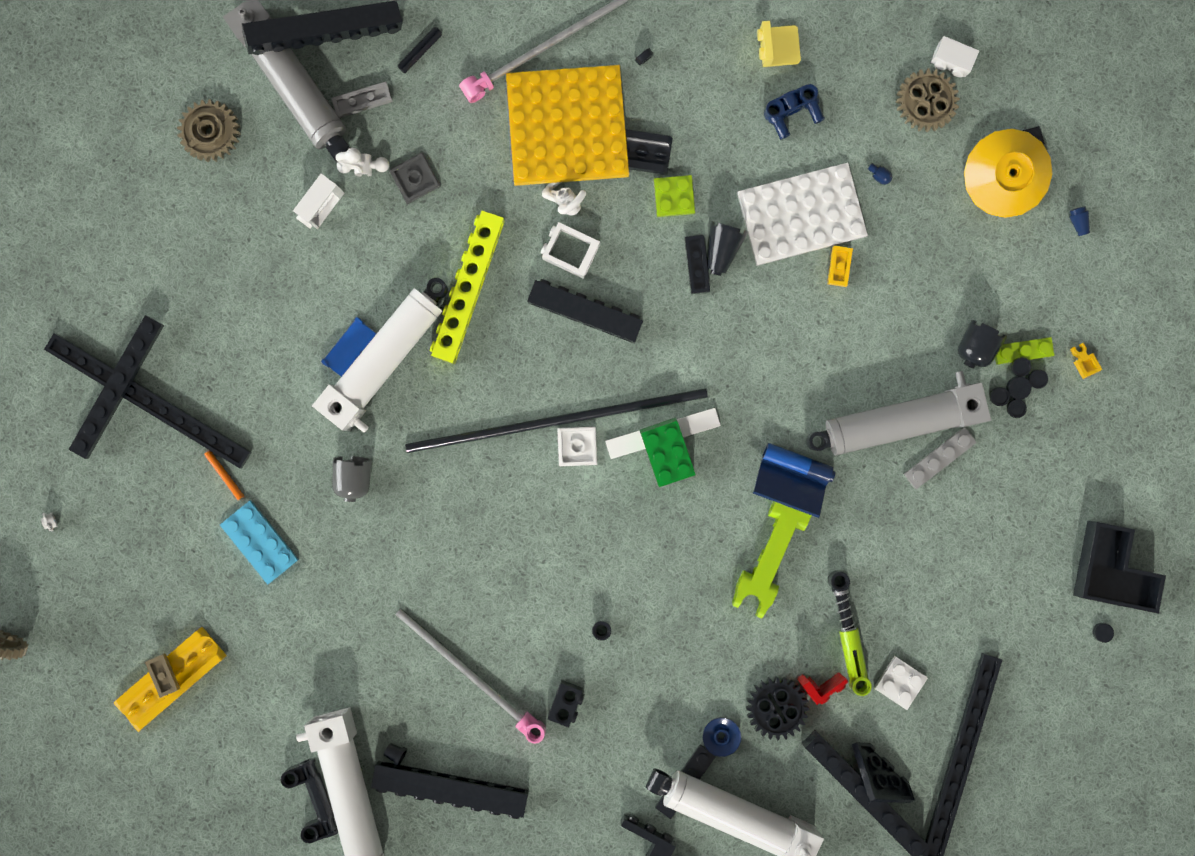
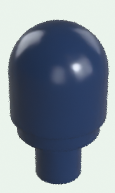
M873 163L868 166L867 170L873 173L872 177L880 184L886 185L892 181V173L884 166L880 165L877 167Z

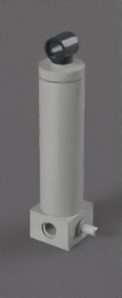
M246 0L223 16L228 26L245 48L242 23L272 19L259 0ZM287 48L281 52L268 51L262 55L251 54L317 149L326 148L336 163H338L336 155L340 152H346L350 148L342 137L346 132V127L293 50Z
M963 371L955 373L958 386H955L954 389L826 420V430L810 433L806 438V445L813 451H822L830 447L833 454L837 456L941 430L967 427L991 421L982 383L966 384ZM815 436L821 439V444L818 447L813 444Z

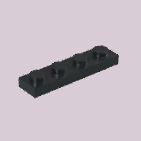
M700 744L681 772L700 780L716 756ZM663 794L655 808L671 819L676 811L664 806Z

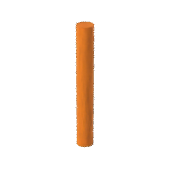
M207 451L204 455L237 500L243 498V493L212 451Z

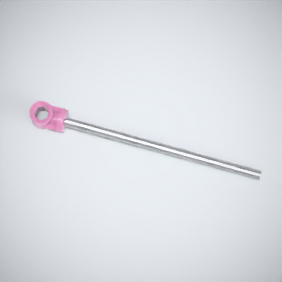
M614 0L492 74L487 76L483 71L480 73L481 78L478 80L475 76H470L463 80L459 87L470 103L477 102L484 97L486 93L484 89L488 88L490 91L494 88L492 82L626 3L628 0Z
M400 609L395 614L518 721L515 727L526 736L529 742L536 744L543 740L546 733V727L543 722L537 720L528 711L522 715L404 611ZM538 728L541 734L533 735L531 729Z

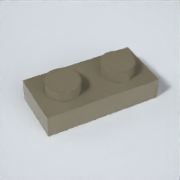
M166 653L145 662L160 698L180 689Z

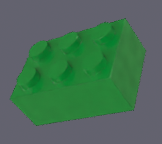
M676 417L639 430L659 487L696 475Z

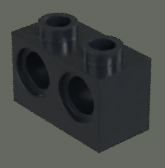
M561 680L547 720L568 728L571 722L575 723L578 712L575 710L578 704H582L585 696L582 693L583 688ZM573 691L576 696L573 699H568L565 693ZM561 709H566L569 715L561 717L558 712Z

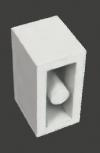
M943 36L937 45L930 63L934 64L935 68L939 70L946 69L951 71L956 77H966L972 70L979 50Z

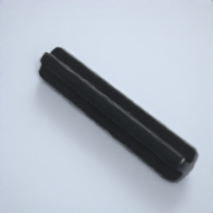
M433 27L397 65L399 70L406 73L442 36V32L437 27Z

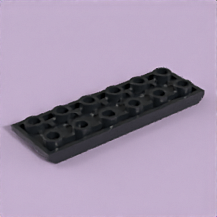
M625 129L629 170L667 175L673 138L668 135Z

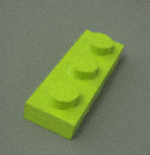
M1052 337L1003 344L995 357L996 365L1012 363L1019 357L1032 360L1055 356Z

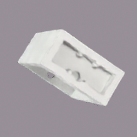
M320 174L293 210L298 215L296 219L310 229L312 226L318 229L344 195V192L334 182Z
M558 222L557 226H553L549 233L551 237L549 243H545L541 250V254H543L542 259L584 279L598 251L600 241ZM561 231L590 244L579 269L550 255Z

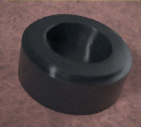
M648 48L645 51H643L635 59V61L639 66H641L646 61H648L654 55V53L650 48Z
M1098 623L1094 626L1092 634L1097 641L1107 643L1113 639L1114 630L1109 624Z

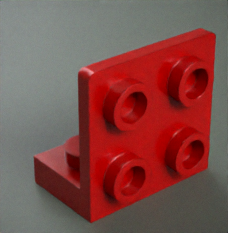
M839 672L819 687L810 676L806 678L802 674L797 678L806 693L817 705L819 703H826L830 699V695L844 690L849 682Z

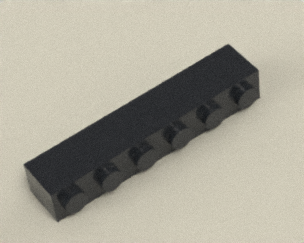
M535 280L527 300L528 304L635 344L643 320H640L641 316L634 313L624 314L622 313L623 310L618 307H606L604 302L597 299L590 301L586 299V295L578 292L574 295L569 293V289L563 286L553 287L551 282L547 280Z

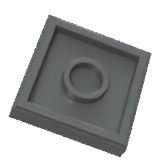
M423 153L389 170L407 205L441 187Z

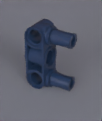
M812 84L789 91L770 101L764 110L765 119L771 125H774L780 140L791 135L785 124V117L791 116L804 108L808 109L814 124L825 120L819 106L818 89ZM804 93H810L812 95V98L807 99L804 96ZM775 108L778 114H771L769 109Z

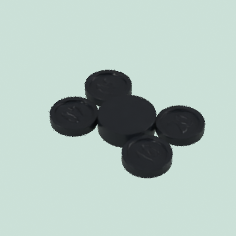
M1019 357L1011 364V371L1016 376L1008 381L1006 389L996 387L990 393L992 404L1004 406L1008 403L1007 412L1013 418H1021L1025 415L1027 406L1021 399L1029 396L1032 387L1041 389L1048 383V375L1045 371L1037 369L1029 374L1031 371L1030 361Z

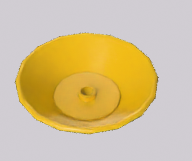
M1012 128L994 131L981 139L968 155L964 170L966 190L974 204L990 215L1003 218L1023 215L1036 207L1048 192L1053 175L1051 157L1043 143L1029 132ZM1011 169H1014L1015 171L1014 176L1010 175Z

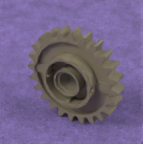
M211 99L206 104L205 101L201 100L200 105L194 102L193 109L187 107L188 113L182 112L185 118L178 120L182 123V126L177 127L182 133H179L177 136L183 139L180 144L185 146L184 150L190 152L192 157L197 156V159L200 161L204 158L207 162L212 158L217 162L218 156L224 159V153L231 155L229 149H236L233 143L239 142L236 136L241 135V133L236 129L240 128V125L235 123L238 118L232 116L234 112L231 109L228 110L225 104L221 106L219 101H216L214 104ZM212 127V132L206 134V130Z

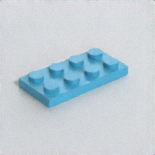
M252 501L247 502L220 524L267 585L299 560Z

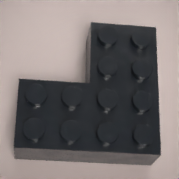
M1087 521L1073 596L1159 614L1166 575L1128 568L1135 529Z

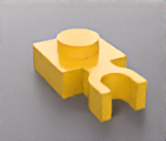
M1084 343L1079 345L1081 352H1078L1076 347L1070 349L1073 356L1078 359L1073 363L1082 379L1103 370L1093 353L1087 354V348Z

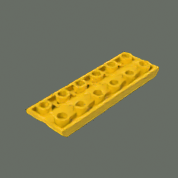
M201 627L167 656L180 686L179 690L160 698L148 672L122 694L114 704L139 732L227 655L207 631Z

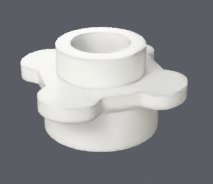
M52 512L49 514L42 513L43 518H41L44 529L48 528L49 531H54L53 528L58 527L54 514Z

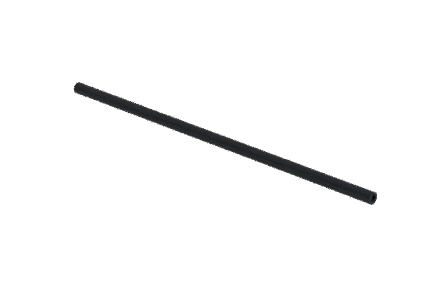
M706 388L407 443L405 447L407 453L703 399L708 398Z

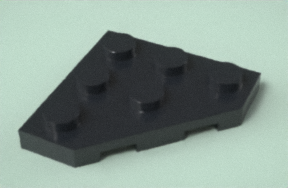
M856 742L852 744L854 756L857 760L870 802L911 803L915 801L909 781L904 776L900 777L894 771L895 767L885 757L881 758L875 752L876 748L871 743Z

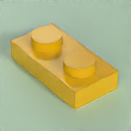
M832 247L828 285L848 286L853 248Z

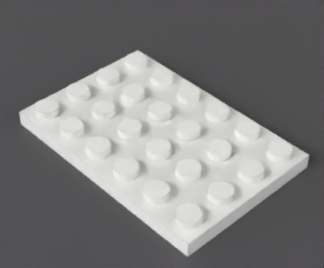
M848 163L737 192L756 266L868 236Z

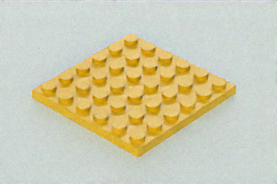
M620 65L506 73L514 186L629 177Z

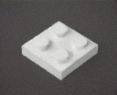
M894 656L874 686V689L908 710L928 678Z

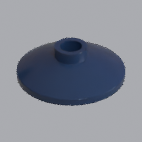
M722 717L716 718L705 726L702 736L703 743L711 754L719 757L729 756L738 749L741 743V732L732 720ZM720 732H723L725 734L724 738L722 739L718 738V734Z

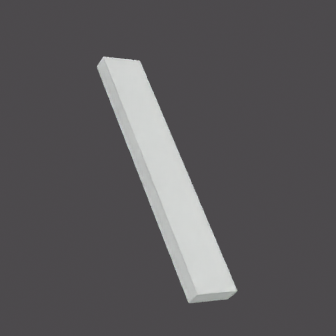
M715 408L677 419L683 437L721 426ZM640 431L605 441L611 459L646 449Z

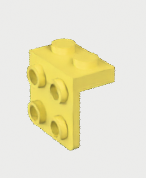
M762 21L760 29L757 30V38L761 43L759 58L762 60L763 67L799 64L801 56L798 27L795 25L771 27L770 21Z

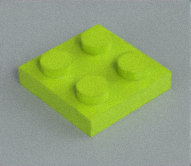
M692 175L654 178L657 217L695 214Z

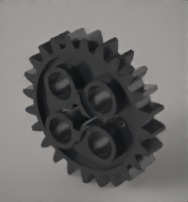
M775 676L774 681L768 677V683L765 684L764 681L760 680L762 686L754 685L757 691L749 692L753 697L746 699L751 704L746 706V710L751 711L747 714V717L753 718L750 721L751 726L756 725L755 731L761 730L763 737L768 733L770 740L773 735H775L777 741H779L780 735H783L786 740L788 733L794 736V729L799 732L801 731L798 727L799 724L805 725L802 718H808V715L804 713V711L809 710V707L804 705L808 700L807 698H802L805 695L804 691L798 692L800 690L799 685L793 687V680H790L787 684L785 677L781 681L778 676ZM779 691H785V696L782 699L776 698ZM769 693L772 694L775 702L778 704L782 714L786 718V723L782 721L780 715L775 710L773 703L768 697ZM762 701H768L769 705L767 708L761 709L759 707ZM788 708H795L793 715H786ZM777 717L778 723L776 725H770V719Z

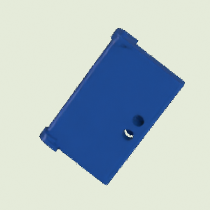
M358 317L354 319L355 321L328 355L321 360L323 365L328 368L330 367L341 377L376 335Z

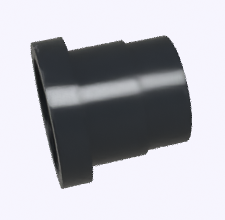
M598 621L593 625L592 634L597 640L604 641L611 635V626L605 621ZM599 625H604L607 627V632L599 634L596 628Z
M390 743L384 752V756L393 761L394 765L399 766L407 753V748H401Z

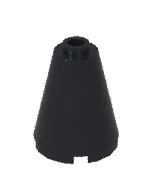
M711 221L708 251V269H711V274L721 276L722 273L727 272L748 231L744 230L743 233H740L741 229L721 223L715 226V222Z

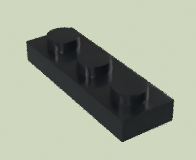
M704 235L686 236L684 241L690 293H709L710 284Z

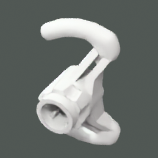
M562 182L549 183L542 191L543 198L556 202L559 205L558 212L560 214H568L570 216L577 214L581 209L580 205L586 196V192L581 190L576 196L570 188H561L555 191L553 189Z

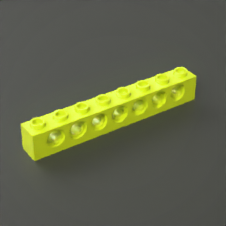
M481 211V214L476 216L474 226H476L475 231L470 234L468 251H464L461 261L464 263L462 268L457 270L455 276L457 283L455 287L451 288L449 293L450 303L445 305L442 315L445 316L443 323H439L436 334H438L437 340L433 341L430 347L431 356L452 364L456 363L505 223L503 217ZM484 229L490 230V235L486 238L480 235ZM478 247L484 248V253L480 256L474 254L475 249ZM471 265L478 266V270L474 274L468 273V268ZM465 283L471 284V289L468 292L462 291V286ZM458 301L465 302V307L462 310H457L455 307ZM452 319H458L459 321L456 328H450L449 322ZM448 336L451 337L452 344L450 346H444V338Z

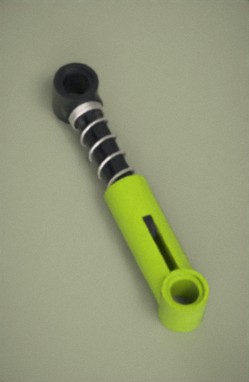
M835 570L829 574L828 584L837 599L836 604H838L839 609L837 613L840 614L841 620L839 621L842 624L839 633L849 677V687L855 694L866 696L870 693L872 684L868 679L859 630L857 627H854L855 622L852 620L853 613H851V604H849L848 600L850 596L847 595L850 578L846 573ZM837 576H842L843 578L840 585H835L834 583ZM864 681L863 687L856 689L857 682Z

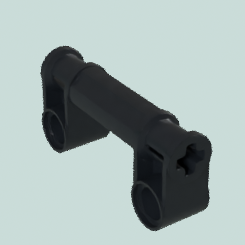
M315 757L287 768L280 779L282 786L288 789L304 783L306 785L317 815V819L307 822L300 833L302 841L308 844L339 833L331 802L321 774L318 773L314 763L316 761ZM287 774H293L295 781H290ZM307 829H313L315 835L308 834Z

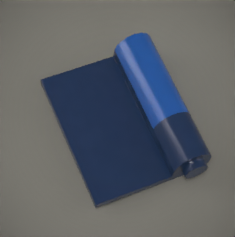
M767 443L762 455L753 494L819 518L826 486L834 480L836 472L833 471V466Z

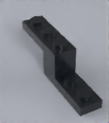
M629 814V816L623 815L621 827L652 842L646 856H672L676 848L673 836L666 832L663 834L657 832L656 827L649 823L646 825L640 823L639 818L632 814Z

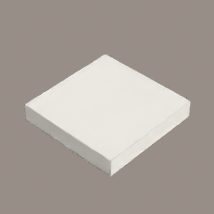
M596 427L557 428L559 466L597 465Z

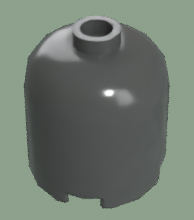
M343 456L334 457L332 489L337 496L344 498L345 502H356L357 498L364 497L369 491L372 460L351 456L350 460H342Z

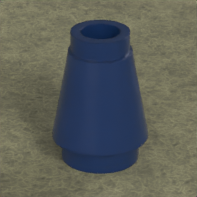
M1086 206L1070 210L1069 218L1078 236L1089 234V210H1086Z

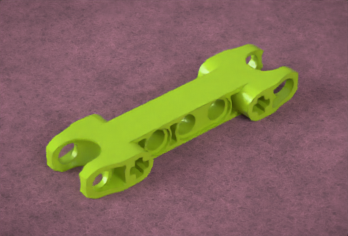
M774 501L768 512V516L776 519L773 524L774 529L765 549L761 551L757 560L759 561L757 567H754L752 573L745 570L742 571L736 584L735 595L732 601V605L738 608L746 596H757L759 607L755 615L761 619L774 603L779 591V585L772 583L792 535L796 528L804 531L812 516Z

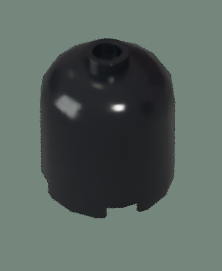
M971 320L958 346V354L965 360L963 364L972 369L975 366L981 368L989 366L1007 339L1006 335L999 336L1000 331L984 323L981 326L975 325L977 322L975 320Z

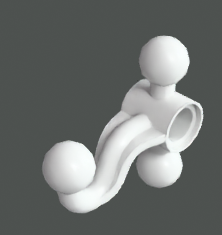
M349 148L346 152H340L336 155V160L338 161L337 169L341 173H348L351 169H354L356 176H362V174L371 176L372 169H376L379 172H385L389 169V161L386 158L379 157L372 161L371 155L361 154L357 148Z

